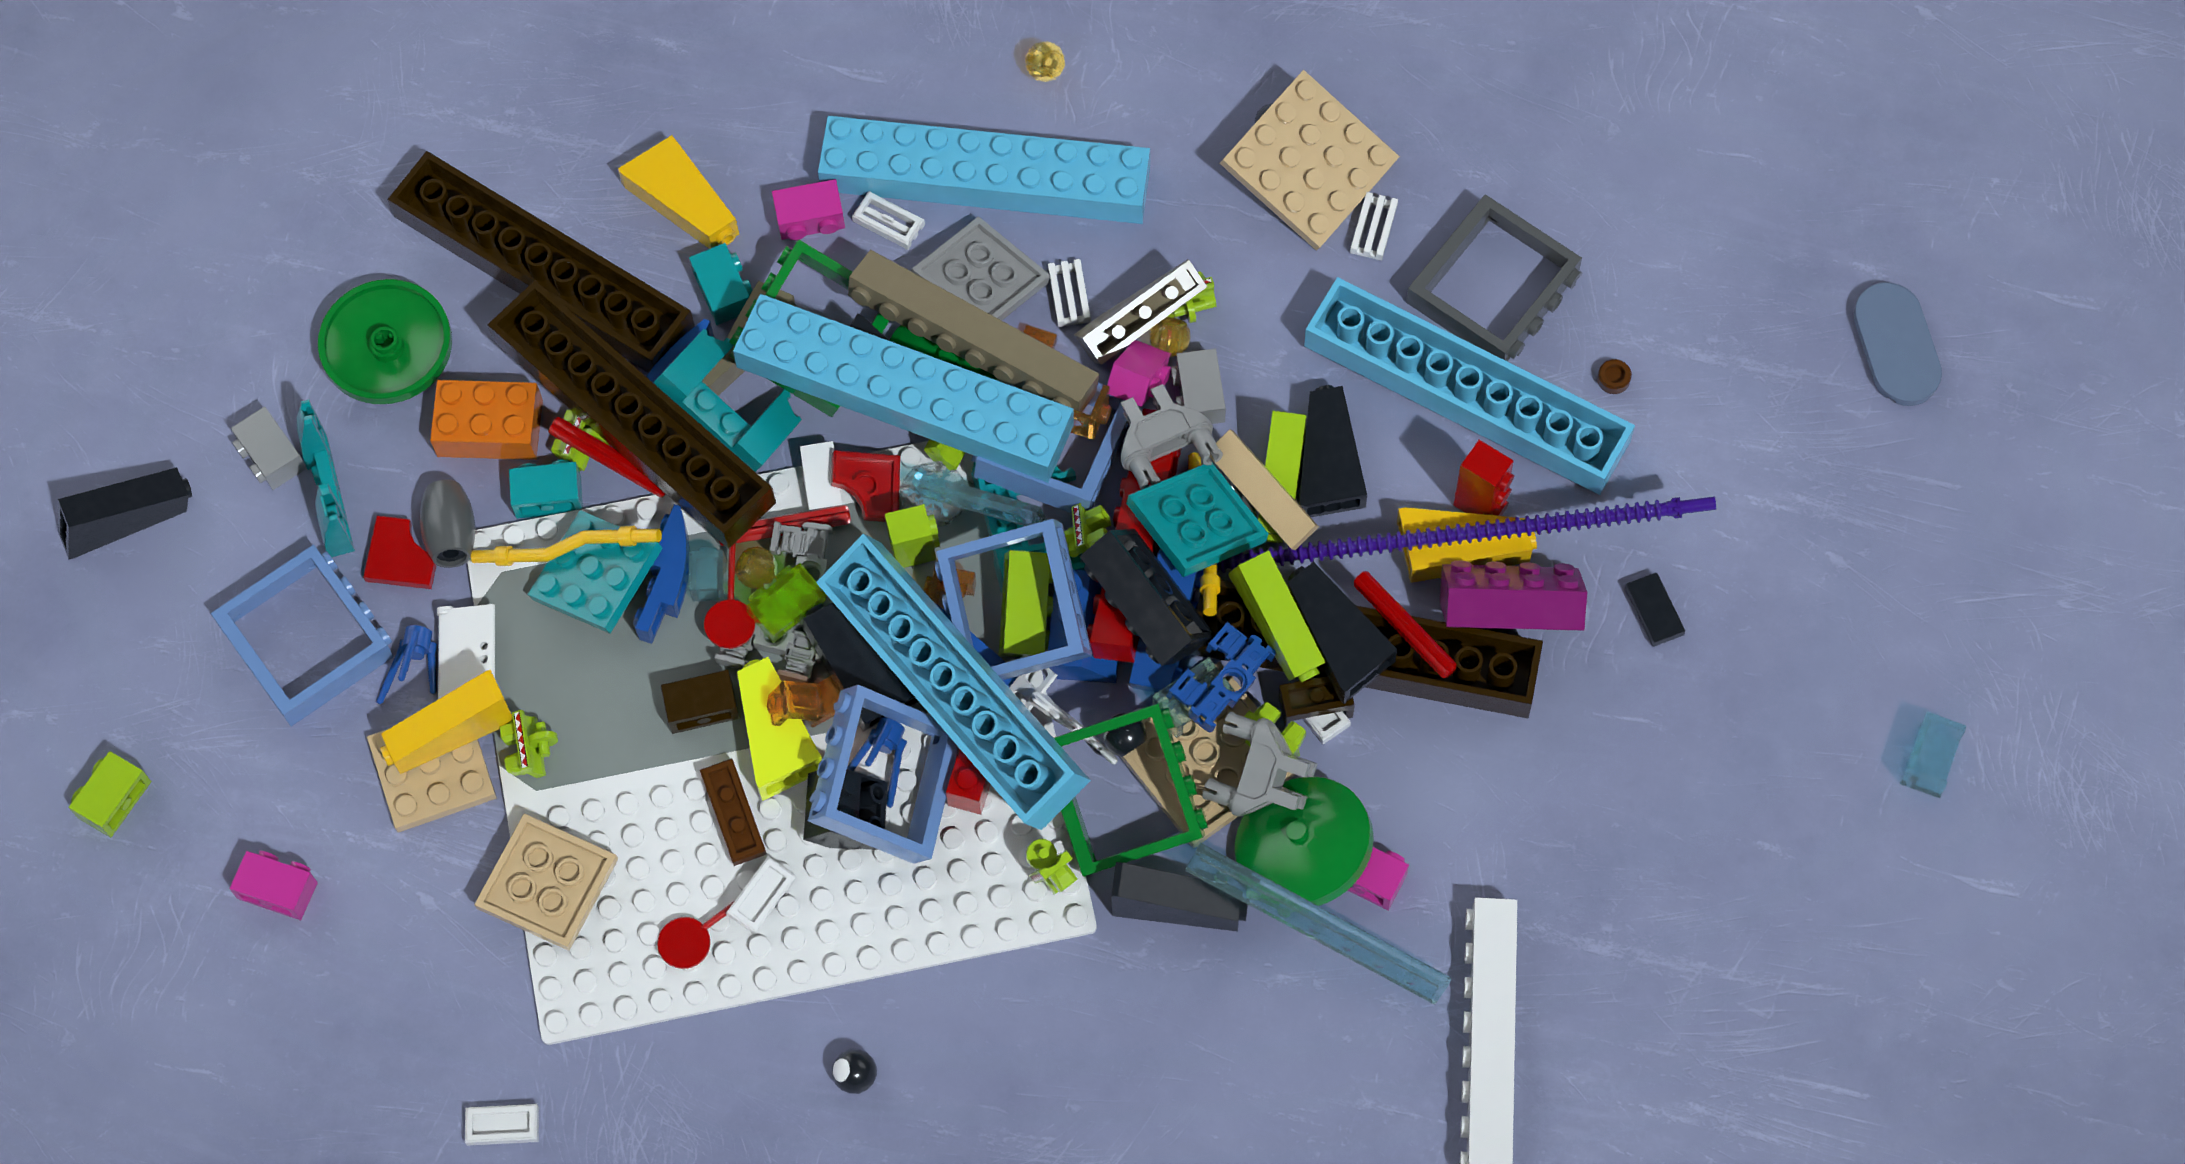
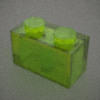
M798 563L793 568L791 565L786 566L774 577L775 583L767 589L764 586L760 587L748 598L750 603L746 605L747 613L772 643L776 642L802 621L809 609L826 601L825 592L801 563Z

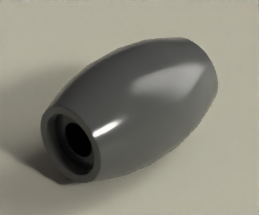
M453 480L435 481L426 487L423 494L419 517L421 536L434 564L444 568H454L467 563L471 557L475 542L474 512L470 500L460 483Z

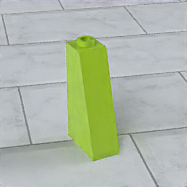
M1272 411L1265 467L1296 500L1306 432V415ZM1259 513L1258 521L1269 533L1266 542L1283 543V539Z
M1268 550L1234 568L1228 575L1267 644L1275 650V657L1288 680L1290 681L1298 677L1302 683L1320 674L1317 667L1324 664L1325 660L1270 551Z

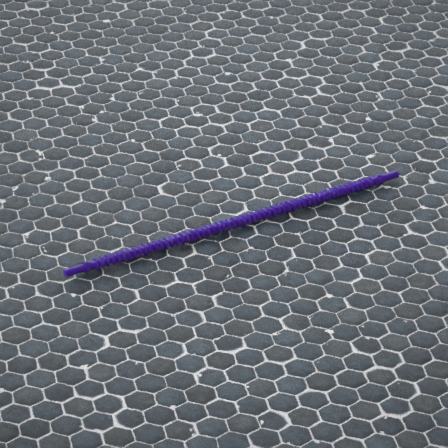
M1715 496L1681 501L1680 497H1675L1671 501L1659 503V500H1655L1654 504H1649L1648 501H1645L1643 506L1636 502L1633 507L1626 503L1624 508H1619V505L1616 504L1614 509H1609V506H1605L1604 510H1599L1598 507H1595L1593 512L1586 508L1584 513H1580L1576 509L1574 514L1565 511V515H1559V512H1555V516L1552 517L1548 513L1543 518L1536 514L1534 519H1530L1526 515L1525 520L1515 517V521H1510L1509 518H1506L1503 523L1496 519L1494 524H1490L1486 520L1484 525H1480L1477 521L1475 526H1470L1469 523H1466L1465 527H1460L1459 524H1456L1455 528L1451 529L1449 525H1446L1444 530L1437 526L1435 531H1431L1428 527L1426 532L1416 529V533H1411L1410 530H1407L1406 534L1401 535L1400 531H1397L1395 536H1391L1387 532L1386 537H1381L1378 533L1376 538H1371L1370 535H1367L1366 539H1361L1360 536H1357V540L1352 541L1348 537L1345 542L1338 538L1336 543H1332L1330 539L1327 541V544H1322L1321 541H1318L1317 545H1312L1311 542H1308L1307 546L1303 547L1301 544L1296 550L1291 549L1289 546L1287 549H1283L1281 545L1278 546V550H1273L1272 547H1269L1268 550L1275 563H1280L1281 566H1284L1287 561L1294 565L1296 560L1303 564L1305 559H1309L1312 563L1315 558L1323 561L1324 557H1329L1330 560H1333L1334 556H1339L1340 559H1343L1345 554L1352 558L1355 553L1362 557L1364 552L1373 555V551H1378L1379 554H1382L1383 550H1388L1389 553H1392L1395 548L1402 552L1404 547H1408V550L1411 551L1413 546H1418V549L1421 550L1423 545L1432 548V544H1437L1438 547H1441L1444 542L1451 546L1453 541H1457L1461 545L1463 540H1467L1470 544L1472 539H1477L1478 542H1481L1482 538H1487L1488 541H1491L1492 537L1497 536V539L1501 540L1503 535H1507V538L1510 539L1512 534H1517V537L1520 538L1522 533H1527V536H1531V532H1537L1538 535H1541L1543 530L1550 534L1551 530L1556 529L1560 533L1562 528L1571 531V527L1581 530V526H1586L1587 529H1590L1593 524L1600 528L1602 523H1606L1610 527L1612 522L1621 525V521H1626L1627 524H1630L1633 519L1637 523H1640L1643 518L1650 522L1652 517H1656L1658 521L1661 520L1662 516H1673L1676 519L1682 518V514L1716 510ZM1259 548L1258 552L1255 553L1252 549H1249L1247 554L1242 552L1218 562L1217 570H1221L1222 573H1225L1226 569H1231L1232 571L1238 565L1266 551Z

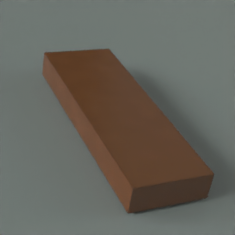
M731 758L701 769L700 773L733 865L737 866L767 855L733 759Z

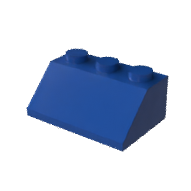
M1073 570L1087 630L1089 624H1094V597L1096 594H1101L1102 586L1099 582L1092 580L1085 570ZM1055 586L1048 651L1068 646ZM1092 653L1091 657L1050 667V669L1058 675L1055 679L1116 683L1118 661L1094 658Z

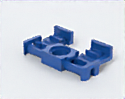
M1228 622L1206 648V651L1209 653L1217 649L1225 654V660L1229 661L1211 682L1210 686L1207 688L1208 684L1206 682L1203 684L1199 683L1193 678L1195 673L1187 668L1166 695L1169 699L1174 696L1187 708L1191 706L1188 712L1189 718L1207 732L1214 731L1216 727L1214 721L1227 705L1231 708L1236 705L1254 683L1256 677L1253 674L1266 659L1272 662L1276 654L1271 646L1268 645L1264 648L1261 645L1262 639L1256 635H1251L1248 642H1246L1247 637ZM1229 675L1235 676L1241 683V689L1238 691L1226 689L1223 684V678Z

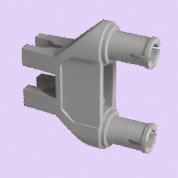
M1163 384L1151 389L1154 397L1153 403L1157 411L1143 416L1133 397L1121 402L1124 410L1123 415L1129 426L1121 452V463L1125 469L1133 472L1141 490L1149 487L1147 485L1149 482L1151 486L1161 482L1150 463L1151 461L1189 444H1194L1204 465H1212L1209 456L1213 457L1215 463L1223 456L1222 451L1218 448L1211 435L1213 430L1211 421L1196 410L1173 403Z
M1229 712L1225 721L1233 724H1223V732L1250 741L1249 753L1238 787L1235 788L1210 778L1204 787L1211 790L1209 792L1203 790V799L1229 807L1232 814L1238 817L1252 813L1272 803L1292 810H1297V808L1304 809L1307 796L1283 787L1286 774L1290 772L1302 777H1314L1318 763L1293 755L1283 735L1271 720L1262 718L1255 721L1237 715L1234 712Z

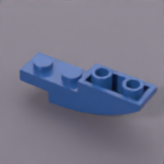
M674 504L670 514L666 513L661 521L662 539L658 543L663 549L650 568L652 575L655 577L648 584L646 604L644 608L640 607L637 610L633 622L639 640L650 644L653 643L665 614L678 618L688 586L690 572L689 536L681 506Z

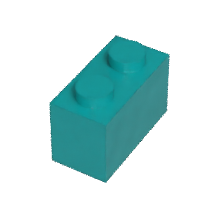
M726 243L690 256L692 272L716 326L737 318L753 291L749 280L742 281L739 275L743 268L737 253L730 254Z
M557 460L552 462V464L539 466L527 463L520 465L518 468L509 469L511 507L516 519L554 515L583 509L581 474L576 462Z

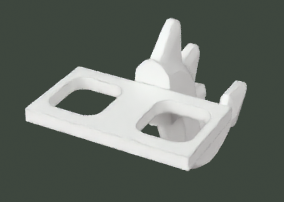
M1050 668L1045 669L1048 675L1037 688L1028 681L1030 673L1018 676L1010 686L1014 694L1019 692L1026 698L1025 706L1029 711L1035 706L1038 710L1070 731L1084 727L1057 706L1048 695L1044 694L1058 676ZM1092 736L1083 739L1096 748L1111 764L1115 765L1118 762L1117 757L1097 737Z

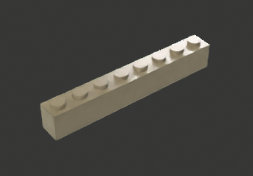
M871 249L849 276L848 296L859 305L872 308L885 319L903 325L914 335L925 337L937 344L942 350L952 352L965 359L971 366L989 372L1002 383L1012 384L1021 390L1073 408L1074 420H1077L1097 392L1099 373Z

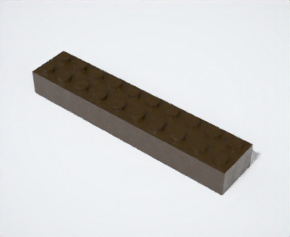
M428 151L423 154L387 199L396 219L517 293H522L536 280L625 359L648 373L681 337L695 327L691 310Z
M536 280L487 324L493 341L728 549L776 504L773 488Z
M1220 580V593L1217 595V613L1214 616H1206L1203 613V594L1200 592L1197 612L1215 635L1228 622L1247 637L1246 642H1248L1251 635H1256L1262 639L1261 645L1264 648L1268 646L1232 582ZM1357 606L1397 648L1396 662L1365 686V688L1529 718L1541 657L1542 640L1478 628L1446 627L1445 622L1411 616L1456 662L1455 671L1450 676L1442 678L1376 609ZM1210 642L1191 653L1192 655L1227 661L1225 660V654L1222 651H1218V649L1216 651L1212 650L1210 653L1206 651ZM1275 656L1272 662L1266 659L1260 666V668L1284 672ZM1322 665L1317 667L1320 674L1314 676L1313 678H1321L1327 676Z

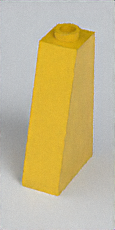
M673 135L618 168L621 183L625 189L707 248L711 249L723 243L729 245L739 235L736 218Z
M1404 507L1398 508L1397 526L1401 535H1404L1407 530H1410L1411 533H1416V529L1426 532V528L1429 527L1431 531H1435L1437 526L1444 530L1446 525L1453 529L1456 524H1459L1460 527H1465L1466 523H1469L1470 526H1475L1477 521L1480 525H1484L1486 520L1490 524H1494L1496 519L1503 523L1506 518H1509L1510 521H1515V517ZM1531 532V536H1527V533H1522L1520 538L1517 537V534H1512L1510 539L1507 538V535H1503L1501 540L1494 536L1491 541H1488L1487 538H1482L1481 542H1478L1477 539H1472L1470 544L1467 540H1463L1461 545L1457 541H1453L1451 546H1448L1447 542L1442 543L1441 547H1438L1437 544H1432V548L1423 545L1421 550L1418 549V546H1413L1411 551L1408 550V547H1404L1403 552L1410 583L1441 578L1442 564H1451V562L1458 560L1470 562L1472 565H1485L1487 562L1496 561L1502 562L1506 566L1530 562L1532 551L1537 549L1535 533Z
M491 669L381 733L386 745L380 747V750L387 765L395 764L400 774L405 773L500 729V726L513 720L512 714Z

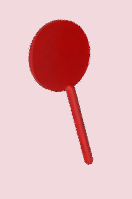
M736 543L729 548L727 600L713 605L704 619V629L708 639L716 646L726 649L737 648L748 642L754 634L756 626L752 610L743 602L734 600Z
M734 901L704 924L690 917L676 918L667 923L658 937V950L662 959L668 965L678 969H688L700 964L710 950L711 940L707 929L727 915L726 912Z

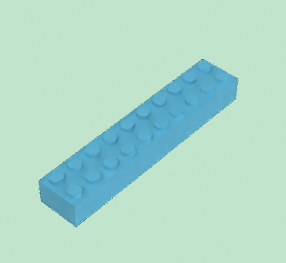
M828 116L818 176L819 182L836 179L838 191L843 194L866 196L868 191L882 198L1143 224L1150 173V148Z
M1339 277L1336 278L1305 330L1304 347L1598 495H1601L1631 442L1635 428L1634 424Z
M763 294L759 295L733 350L736 367L971 455L979 456L1047 483L1050 481L1074 426L1073 408Z
M862 534L816 582L1025 824L1043 830L1091 781L881 542Z

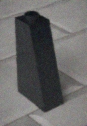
M1324 385L1316 388L1315 391H1310L1299 505L1310 517L1366 508L1367 491L1343 386L1333 387L1332 385Z
M176 467L58 499V533L68 560L187 512L188 498L192 497L191 487L187 478L182 479Z
M1313 561L1306 568L1303 566L1297 568L1289 576L1287 587L1325 660L1322 666L1339 700L1345 704L1396 662L1397 648Z
M834 603L827 606L818 604L805 613L806 617L803 618L802 628L839 692L852 686L860 685L907 706H912L919 702ZM862 707L858 724L864 732L877 725L881 718L887 717Z
M1116 862L1111 894L1112 916L1237 932L1239 920L1246 921L1248 900L1242 899L1241 887Z

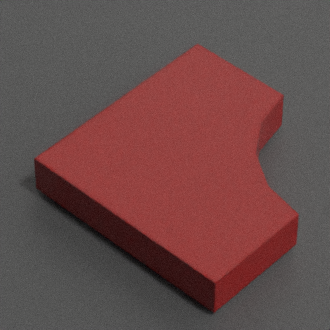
M834 450L832 453L831 486L844 489L855 497L862 509L864 521L886 522V513L899 510L900 456Z
M377 516L363 576L365 582L432 590L437 565L434 564L428 552L414 542L410 519Z

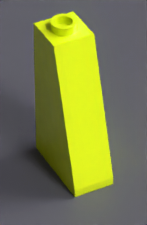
M769 657L762 660H752L745 664L741 670L737 671L755 781L762 801L807 780L808 773L817 771L818 765L822 760Z

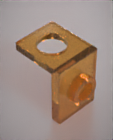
M1103 384L1091 415L1074 410V419L1078 420L1081 426H1073L1070 433L1094 440L1100 424L1106 425L1110 416L1111 406L1108 405L1110 386Z

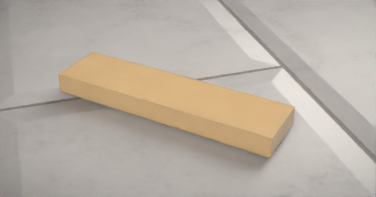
M1229 429L1216 442L1223 456L1215 464L1291 549L1296 550L1319 526L1234 431Z

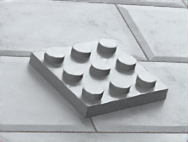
M979 216L911 270V272L1001 321L1047 285L1050 279L1049 273Z

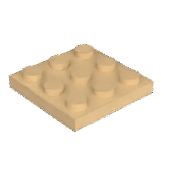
M384 731L367 736L391 817L398 833L497 799L478 739L400 774L395 764L387 765L380 750V747L386 745L381 735Z
M523 814L474 905L476 909L570 951L615 867L618 857L616 854L527 814Z

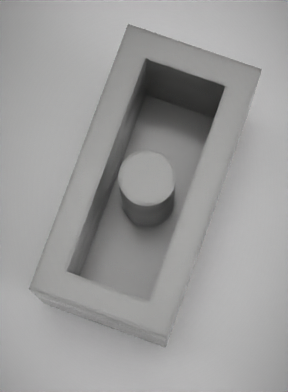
M1216 348L1176 353V366H1171L1173 386H1179L1181 396H1175L1176 404L1202 413L1212 424L1224 423L1226 408Z
M265 406L231 427L237 438L232 444L243 459L247 456L250 457L254 464L249 468L260 484L266 480L271 489L274 490L307 469L299 453Z

